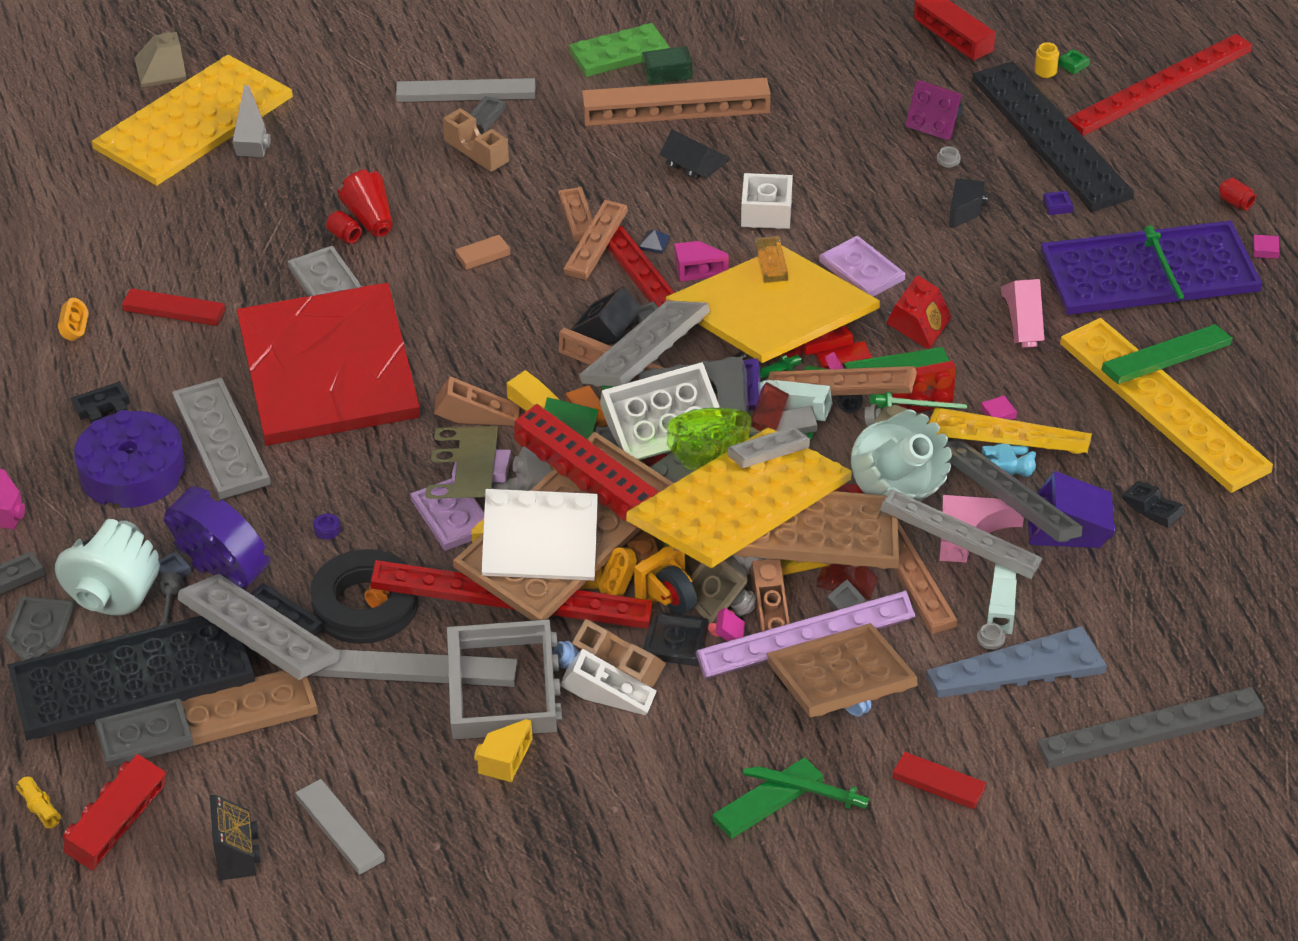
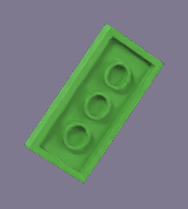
M653 23L569 44V53L584 75L588 77L670 55V47Z

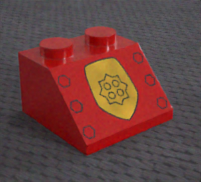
M917 275L895 304L886 324L926 349H930L952 317L939 288Z

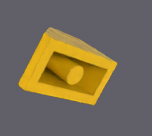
M525 719L487 734L483 744L479 743L475 751L474 759L478 761L479 774L512 782L532 741L531 720Z

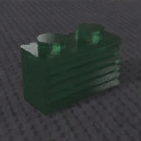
M687 46L642 52V69L647 83L650 85L651 83L659 84L665 81L673 82L674 80L691 79L692 59Z

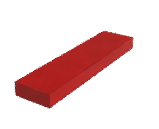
M132 288L122 303L123 311L218 326L226 311L225 303Z

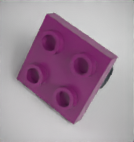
M921 80L916 81L905 126L945 140L951 139L955 120L961 116L963 105L960 103L962 94Z

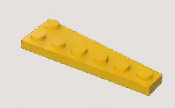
M935 407L929 423L936 422L940 426L936 435L945 434L947 438L1067 450L1075 454L1088 453L1092 436L1091 433Z

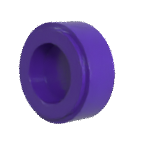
M333 514L319 515L313 521L314 534L320 539L335 538L341 531L339 518Z

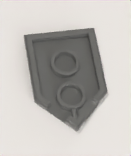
M21 596L5 635V640L22 661L38 657L59 646L75 607V601Z

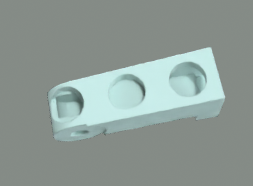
M779 380L760 382L762 409L791 410L812 406L815 419L826 421L833 405L830 386Z
M996 563L987 623H994L993 619L996 617L1006 618L1009 622L999 626H1001L1005 634H1012L1015 613L1016 572Z

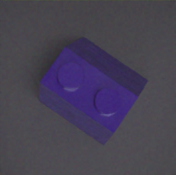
M1056 471L1051 474L1037 492L1039 496L1082 526V536L1072 538L1067 542H1058L1028 520L1029 544L1101 548L1106 540L1111 539L1114 535L1116 526L1113 521L1114 505L1112 504V492Z

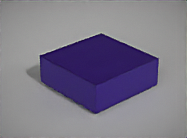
M1067 191L1043 194V202L1049 215L1073 212V204Z

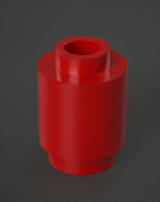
M1234 177L1224 180L1219 187L1220 198L1239 210L1241 208L1245 211L1250 209L1257 197L1253 193L1252 188Z
M335 211L327 218L326 229L344 243L353 244L361 237L362 229L359 223L343 211Z

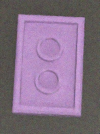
M855 236L820 254L819 262L839 278L873 297L905 280V272L859 236Z
M451 478L438 484H454V482H452ZM443 487L431 490V494L436 496L448 493V489ZM426 488L410 493L411 501L444 551L472 541L471 529L484 518V511L475 498L429 499L425 497Z

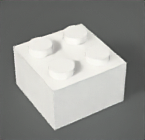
M744 173L741 227L790 229L793 175Z

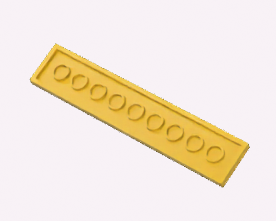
M1102 318L1061 336L1060 344L1230 493L1272 472L1273 464L1162 369L1121 384H1117L1101 370L1103 362L1138 351V349Z

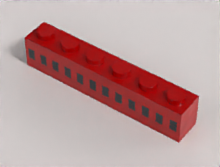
M535 404L514 421V439L520 446L526 447L538 459L551 465L560 475L566 476L574 482L580 490L586 491L589 494H597V501L615 512L623 521H626L627 511L659 493L658 490L538 404Z

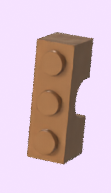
M461 108L443 118L444 141L492 172L509 162L507 138L493 129L481 135L477 129L476 118Z
M587 619L583 622L572 642L580 650L588 651L651 688L655 685L666 665L665 662L655 655L622 640Z

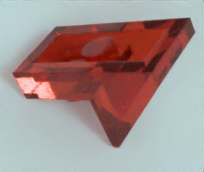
M830 564L822 567L817 578L818 588L834 591L848 579L866 600L871 599L878 582V577L867 566L854 567L851 565Z

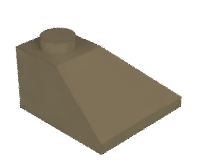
M177 32L154 35L135 57L141 88L187 80Z
M733 555L713 568L701 563L690 577L697 598L695 608L704 618L708 619L709 624L717 622L718 612L723 608L727 609L747 584L748 572Z

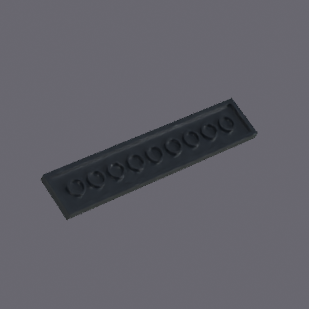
M1013 61L973 73L972 81L1091 212L1133 199L1134 191Z

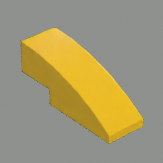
M526 370L507 382V398L526 410V412L535 404L544 408L547 397L559 400L543 383Z

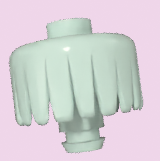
M909 409L887 420L876 422L864 429L856 439L851 452L852 473L864 494L888 496L891 490H895L919 502L935 493L947 479L946 474L949 473L951 464L947 462L952 457L951 449L949 447L944 448L948 442L947 436L945 434L936 435L940 426L936 422L927 424L929 421L928 416L922 413L916 415L917 413L914 410Z
M107 519L88 544L83 546L82 540L78 539L71 548L65 549L59 554L55 563V574L62 588L82 607L103 614L121 616L134 612L143 602L160 569L159 554L156 550L151 553L153 545L149 540H146L141 547L144 535L136 525L128 521L118 522L114 519Z

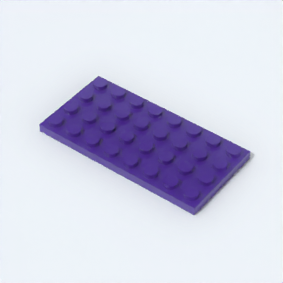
M1232 221L1155 230V233L1160 232L1161 234L1159 239L1160 247L1184 295V299L1176 297L1153 246L1146 247L1145 241L1147 237L1144 231L1041 243L1040 251L1067 315L1261 291L1262 282Z

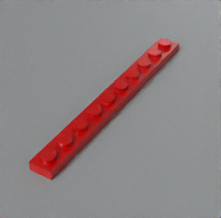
M1234 34L1068 117L1067 120L1084 136L1251 52L1252 44L1238 34Z
M375 561L371 578V589L514 609L463 573ZM577 590L552 615L648 629L652 601Z

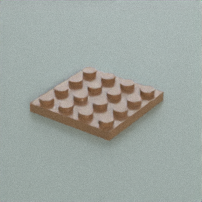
M872 623L766 653L767 662L810 718L823 716L831 711L850 708L858 703L877 700L882 696L895 692H904L909 688L918 686L916 674Z

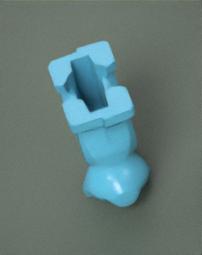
M1002 443L995 446L982 447L981 454L1011 476L1019 474L1022 477H1028L1036 469V452H1029L1024 455L1029 451L1028 446H1010L1009 444Z

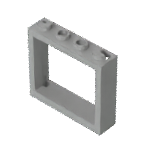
M550 620L447 627L450 722L453 739L486 737L492 731L525 719L531 720L532 734L557 732L556 720H562L561 703H555V696H560L559 678L554 679L553 672L559 671L558 654L552 655V648L557 647L556 632H551ZM543 643L547 712L464 718L461 649Z

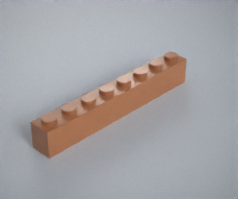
M767 78L582 90L585 126L770 113L771 94Z

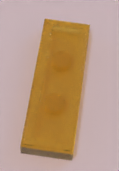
M780 237L756 238L755 247L763 283L788 281V270Z

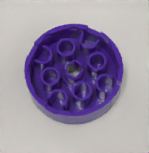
M121 410L116 414L95 420L80 435L74 448L76 468L83 491L90 498L104 505L109 502L120 504L121 508H132L156 502L167 496L178 486V480L182 473L185 472V459L179 431L165 417L150 412Z
M195 486L190 487L164 514L165 518L163 521L175 538L173 544L180 552L187 553L193 560L192 565L199 572L205 573L208 571L212 575L221 574L245 590L270 565V557L264 556L262 552L266 548L263 541L250 524L224 500L221 499L217 503L212 497H209L211 494L208 490Z

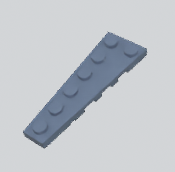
M1081 626L929 669L926 671V679L937 698L975 693L982 690L1000 689L1001 685L1013 683L1017 686H1023L1032 680L1043 679L1044 682L1055 681V677L1070 675L1071 678L1104 674L1106 673L1107 665Z

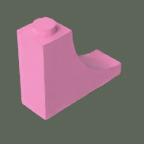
M1040 279L1013 281L1001 286L1002 297L1006 299L1010 310L1014 344L1022 343V348L1037 347V342L1044 341Z
M943 495V513L987 533L1003 528L1023 527L1024 517L1000 499ZM940 538L939 561L967 563L970 551Z

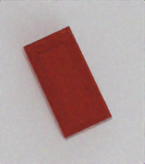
M766 382L762 386L749 426L760 432L766 428L777 431L789 394Z

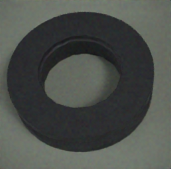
M374 549L346 552L326 562L313 577L310 587L313 615L324 621L323 631L331 637L344 642L366 644L383 641L405 629L416 614L418 595L392 592L390 598L383 604L363 610L345 607L337 601L340 593L350 586L358 583H371L376 560L408 564L394 554Z

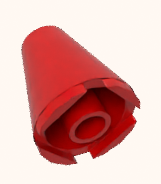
M367 169L354 172L342 181L343 187L341 190L338 188L337 191L338 198L371 235L379 237L387 235L393 227L382 175L374 170L375 173H368Z

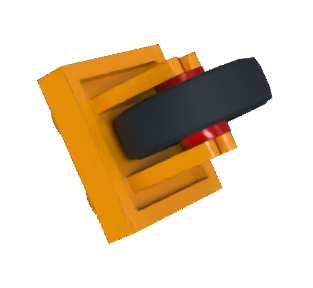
M669 545L634 566L635 598L651 600L652 605L659 601L665 606L667 605L674 613L683 615L696 606V592L691 583L692 579L685 572V553L674 551V547Z

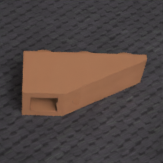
M780 559L752 561L749 572L752 592L756 595L755 607L761 632L790 624Z

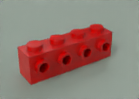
M915 0L914 19L973 61L994 51L996 32L950 0Z
M136 754L130 762L125 761L118 770L116 779L113 782L108 781L103 786L95 803L90 802L81 814L82 818L76 825L72 823L66 829L63 835V852L93 871L164 788L166 772L139 754Z

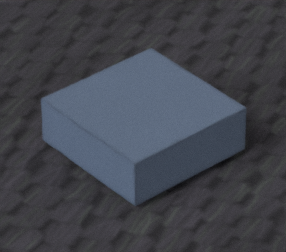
M177 551L158 560L160 563L158 575L160 577L167 572L179 574L182 578L192 573L190 565Z

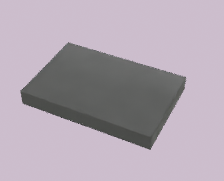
M181 699L163 702L95 721L107 768L122 765L125 761L130 762L136 754L148 758L194 746Z

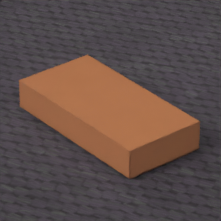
M499 234L455 249V254L463 267L468 270L509 256L510 247Z

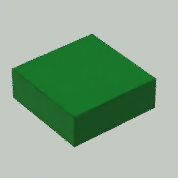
M1074 49L1060 56L1058 60V66L1073 75L1090 64L1088 57Z

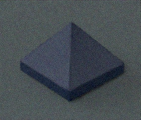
M657 230L647 231L639 248L663 254L670 236Z

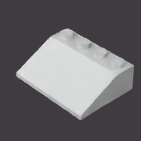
M703 362L602 390L600 405L619 448L638 460L729 434Z
M486 489L482 575L594 580L597 494Z

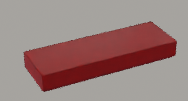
M904 752L892 776L895 780L973 810L986 789V782L907 752Z

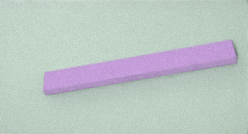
M903 591L696 651V656L704 679L767 662L766 653L869 623H872L878 630L912 620L916 616L907 591Z

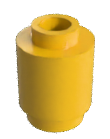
M1042 43L1036 50L1034 71L1042 78H1050L1057 73L1059 51L1055 44Z

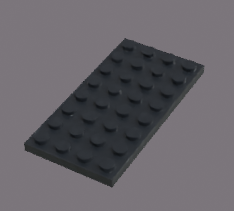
M203 616L7 664L26 741L95 724L97 719L175 699L186 701L197 696L213 694L217 691L255 682L254 672L243 643L230 636L217 625L209 622Z

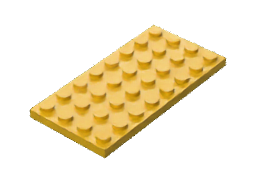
M226 55L92 140V146L96 151L158 186L234 136L244 85H249L261 117L292 98V89L236 58Z
M766 428L746 441L761 436H765L777 431L774 429ZM809 448L746 468L740 467L726 452L627 511L626 521L706 566L713 568L850 481L852 471Z

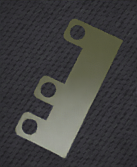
M498 426L443 427L436 429L435 440H460L459 448L435 449L431 455L432 462H457L454 484L429 485L426 488L425 497L429 499L485 497L486 489H491ZM445 430L456 432V435L450 438L441 437L439 434ZM440 452L453 453V457L444 460L438 459L436 455ZM443 487L448 489V493L436 496L431 494V490Z

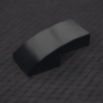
M1137 481L1122 494V499L1136 511L1168 528L1184 514V506L1182 504L1161 497L1160 488L1141 481Z

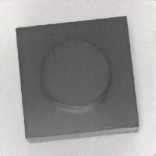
M848 579L825 598L835 611L866 601Z

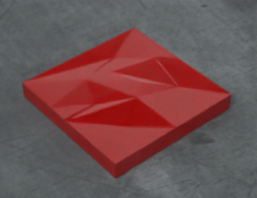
M388 282L237 309L238 323L265 446L420 418V406Z

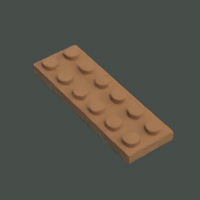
M284 670L255 677V682L240 687H232L213 694H205L181 701L194 745L318 714L317 705L307 676L298 680Z

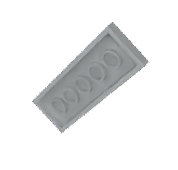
M667 300L580 373L579 376L582 384L616 387L629 383L637 374L643 372L647 365L657 360L661 353L672 347L676 340L686 335L690 328L701 322V319L710 312L708 303Z
M222 378L172 392L173 400L219 500L271 485L267 470Z
M221 574L214 575L179 590L178 600L298 680L338 662L339 651Z

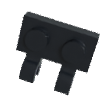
M120 381L71 397L72 406L80 420L88 418L90 424L95 420L102 419L101 413L113 410L114 414H116L118 411L127 410L126 405L130 404L128 394Z

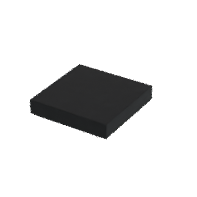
M653 611L643 649L655 655L663 662L698 666L699 662L696 651L703 647L708 628V619Z

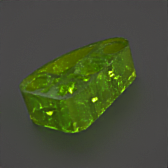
M716 407L692 410L680 414L669 421L666 444L687 469L697 470L728 452V447L747 441L750 436L751 417L745 411Z

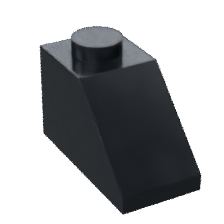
M956 178L950 208V228H955L981 215L982 206H987L989 192L984 191L985 181Z

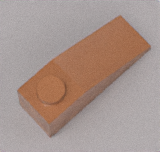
M449 376L436 396L434 414L456 423L514 426V421L519 418L520 406L510 400Z

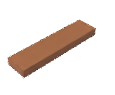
M604 200L563 269L565 275L584 280L588 279L628 212L627 205Z

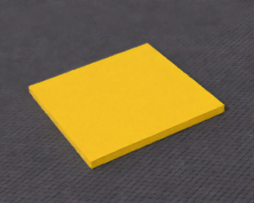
M784 246L775 248L666 297V301L708 303L710 312L698 324L754 359L758 358V361L761 363L880 308V300Z

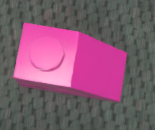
M700 241L674 244V263L680 282L710 278L729 269L728 253Z
M0 469V527L15 529L19 519L24 517L25 504L22 503L20 492L5 470Z

